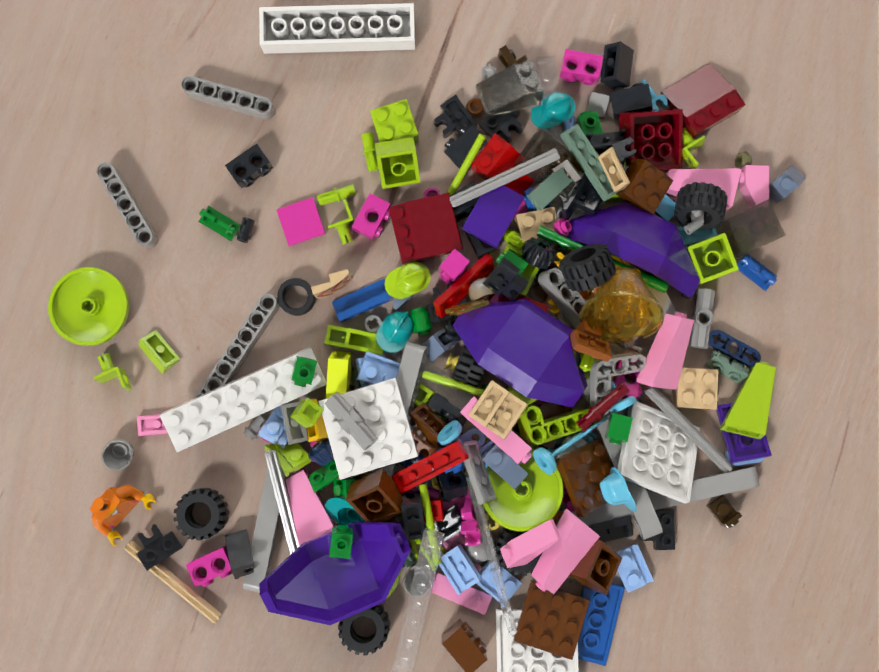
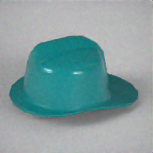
M552 93L533 106L531 120L540 129L552 128L572 117L575 112V102L566 93Z
M408 312L389 314L382 322L376 334V341L384 351L396 353L405 347L413 332V323L410 316H408Z
M336 497L327 500L325 510L339 525H347L354 521L366 522L345 499Z

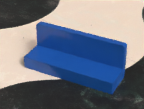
M381 279L334 300L332 304L339 322L343 323L394 300L385 289V279Z

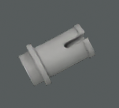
M259 415L248 428L245 427L244 434L251 440L257 439V435L266 420Z

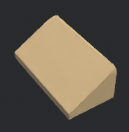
M611 147L598 156L614 192L625 189L630 184V181L614 148Z

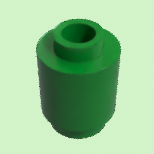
M425 307L410 310L413 333L418 334V337L429 335V331L433 328L429 313Z

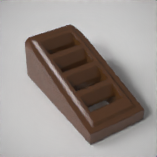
M423 402L409 415L427 439L437 447L440 444L437 441V432L439 431L440 433L447 424ZM424 412L425 415L421 418L419 415Z

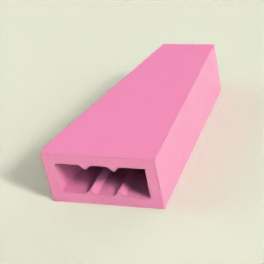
M671 169L666 172V175L674 181L666 194L677 197L680 188L685 187L686 184H692L693 182L711 183L714 186H719L721 190L726 192L728 197L726 210L733 206L742 169Z
M675 312L674 315H665L646 357V366L640 371L636 382L651 387L677 390L694 323L693 319L686 318L687 314Z
M473 397L460 413L518 465L521 463L526 464L532 457L530 453L532 448L512 430L504 440L468 416L478 401Z
M307 469L292 471L289 473L290 477L286 479L299 546L331 532L332 527H337L334 520L326 512L325 503L319 492L314 493L308 479L309 473Z
M568 509L564 511L556 526L561 539L542 553L531 574L537 580L535 585L543 592L548 590L554 594L600 537Z

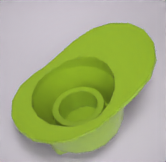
M411 262L392 270L385 278L384 285L390 296L396 299H404L427 288L431 276L425 265L419 262Z

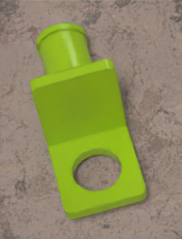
M684 127L682 144L685 147L682 150V159L690 169H697L699 163L691 153L704 144L706 136L703 135L699 139H694L687 128Z
M346 199L343 201L349 219L328 226V229L335 228L338 230L342 245L347 244L345 235L349 243L354 241L348 226L349 222L354 220Z
M109 353L102 354L103 358L101 355L98 356L97 359L103 372L94 376V380L105 383L119 377L122 388L131 391L132 387L126 370L118 366L114 367Z

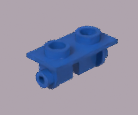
M747 252L737 263L738 271L764 291L777 281V275Z

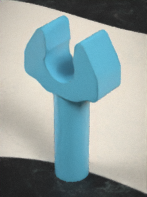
M645 79L640 82V83L648 84ZM649 85L653 105L652 110H659L655 102L661 103V106L666 108L668 103L665 94L656 95Z

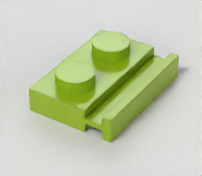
M287 443L284 449L278 444L264 445L266 452L270 450L277 451L281 470L286 477L292 471L295 472L311 462L307 452L299 443L290 445Z

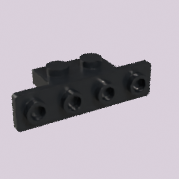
M585 173L578 187H574L569 200L565 201L562 205L561 211L565 220H569L576 208L595 214L603 202Z

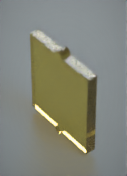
M477 299L476 301H469L445 309V312L449 315H460L489 305V301Z

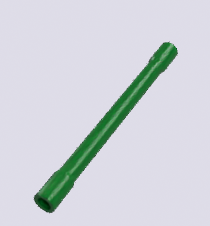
M542 225L536 235L543 240L555 243L570 251L584 246ZM613 259L617 272L640 281L659 292H666L669 284L662 279Z

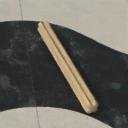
M130 541L124 549L140 562L136 553L141 551L142 548L134 541ZM161 563L149 569V571L211 622L216 623L220 619L222 614Z

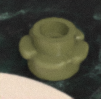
M747 151L736 155V168L742 169L745 165L752 164V157Z

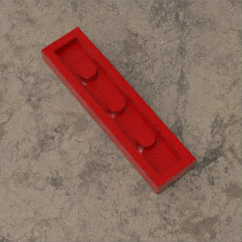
M486 253L468 271H465L455 283H452L442 295L436 298L433 302L436 315L443 318L469 294V287L474 281L486 278L494 270L492 256Z
M457 440L393 474L392 477L402 494L469 459V456L460 440Z

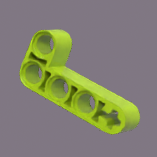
M527 406L517 421L521 439L525 443L538 445L581 431L576 421L588 412V409H575L543 420L542 412L538 407ZM528 411L530 412V417H529V419H528V417H527Z

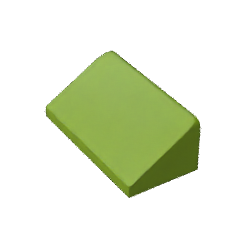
M157 330L140 339L139 347L162 374L180 361L179 356Z

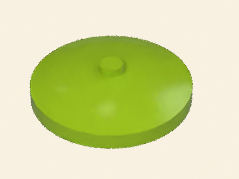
M94 267L78 268L64 275L53 287L48 301V314L52 326L61 337L74 344L95 346L111 340L122 330L129 314V298L123 284L111 273Z
M534 450L530 452L532 457L527 463L519 465L528 473V476L516 489L509 485L489 466L486 468L497 499L483 503V505L496 523L512 531L528 532L553 519L562 502L563 483L558 469L551 475L543 472L533 457Z

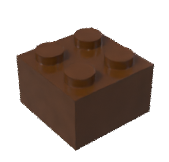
M633 158L625 172L630 184L625 189L616 193V195L626 202L654 214L674 180L647 160Z
M381 469L351 482L346 501L366 522H381L402 513L401 503H403L402 497L405 493L401 494L396 483L384 469Z
M597 540L570 575L586 588L607 595L622 557L603 541Z
M459 619L442 634V645L465 672H474L488 660L486 644L480 637L475 638L472 627L466 621L463 623Z

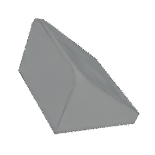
M591 92L586 111H597L598 117L604 118L610 96Z

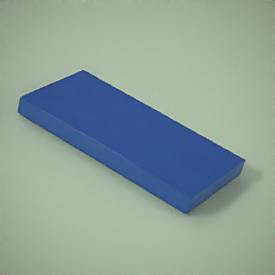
M612 583L608 594L605 595L590 590L583 585L580 596L589 599L590 602L578 639V659L606 666L625 589L624 586Z

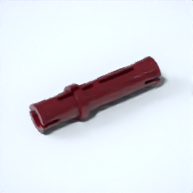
M620 382L617 387L594 407L591 406L588 412L576 421L577 426L583 432L596 421H600L610 408L630 392L626 385L623 387L624 383Z

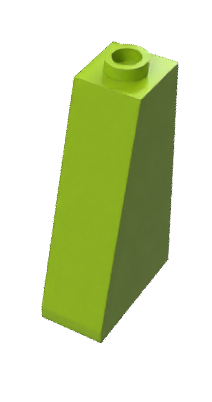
M766 362L755 363L731 405L720 430L756 439H761L766 435L776 367L770 366Z

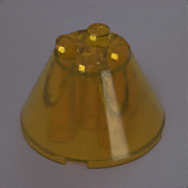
M615 265L616 274L603 285L594 288L580 311V323L585 320L593 330L598 325L602 333L601 338L606 341L631 342L635 337L643 336V338H647L656 333L663 325V308L644 281L640 270Z

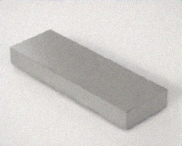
M477 441L463 443L462 446L469 456V459L464 461L478 504L497 499Z

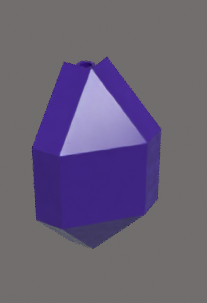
M628 202L596 211L595 214L589 213L571 219L572 229L566 238L584 245L605 244L608 246L610 254L656 275L682 292V297L686 299L692 298L700 279L675 224Z
M527 299L468 305L460 312L453 324L454 329L480 366L528 398L574 407L588 386L585 373L579 366L581 363L580 354L572 348L570 334L573 330Z
M359 521L347 524L346 526L352 528L353 531L350 559L329 557L331 532L301 544L259 583L260 597L268 612L332 625L385 602L411 551L401 524Z

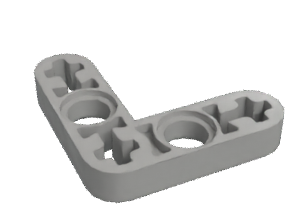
M638 352L612 355L608 362L595 359L590 370V407H594L611 392V376L642 371L647 363L645 356ZM622 360V366L616 370V362ZM604 382L603 390L598 392V384Z

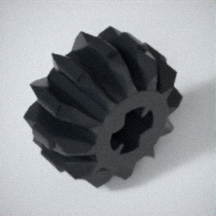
M531 237L522 248V258L527 263H530L532 267L547 269L555 260L556 249L552 247L551 243H547L546 240Z

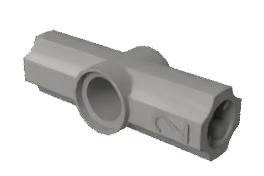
M697 289L694 313L691 316L694 323L689 347L708 348L710 325L714 319L712 310L715 291L712 289ZM699 314L705 316L706 321L704 324L699 321Z
M339 392L332 395L324 403L338 419L337 422L347 434H351L363 450L368 449L378 440L373 431L365 424V419L355 408H352Z

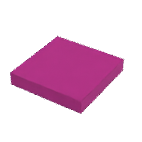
M313 197L276 210L289 247L326 234Z

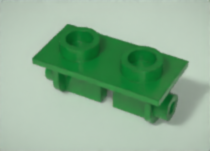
M209 205L206 210L203 208L199 213L201 218L198 222L229 241H232L241 226Z
M333 459L308 476L314 493L323 490L325 486L339 478L335 460Z

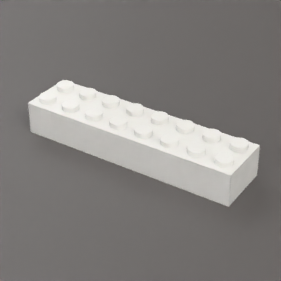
M414 3L259 7L260 46L264 54L415 50Z
M311 347L160 414L161 420L176 451H182L327 385L318 362L312 385L306 384V387L294 385L295 381L290 379L296 355L316 360Z

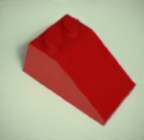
M494 134L472 162L471 170L482 179L487 180L527 160L497 134ZM535 170L504 186L523 196L525 190L530 187L539 175V172Z

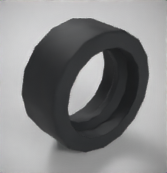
M301 278L286 280L281 284L277 292L279 306L286 313L293 316L307 314L315 304V296L312 293L311 285ZM301 286L307 291L308 300L303 307L292 308L286 303L285 294L290 287Z

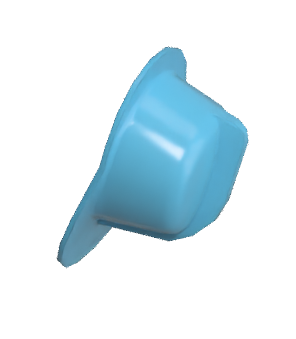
M612 467L610 475L600 482V488L605 501L611 505L625 504L631 511L635 512L637 507L623 475L617 468Z

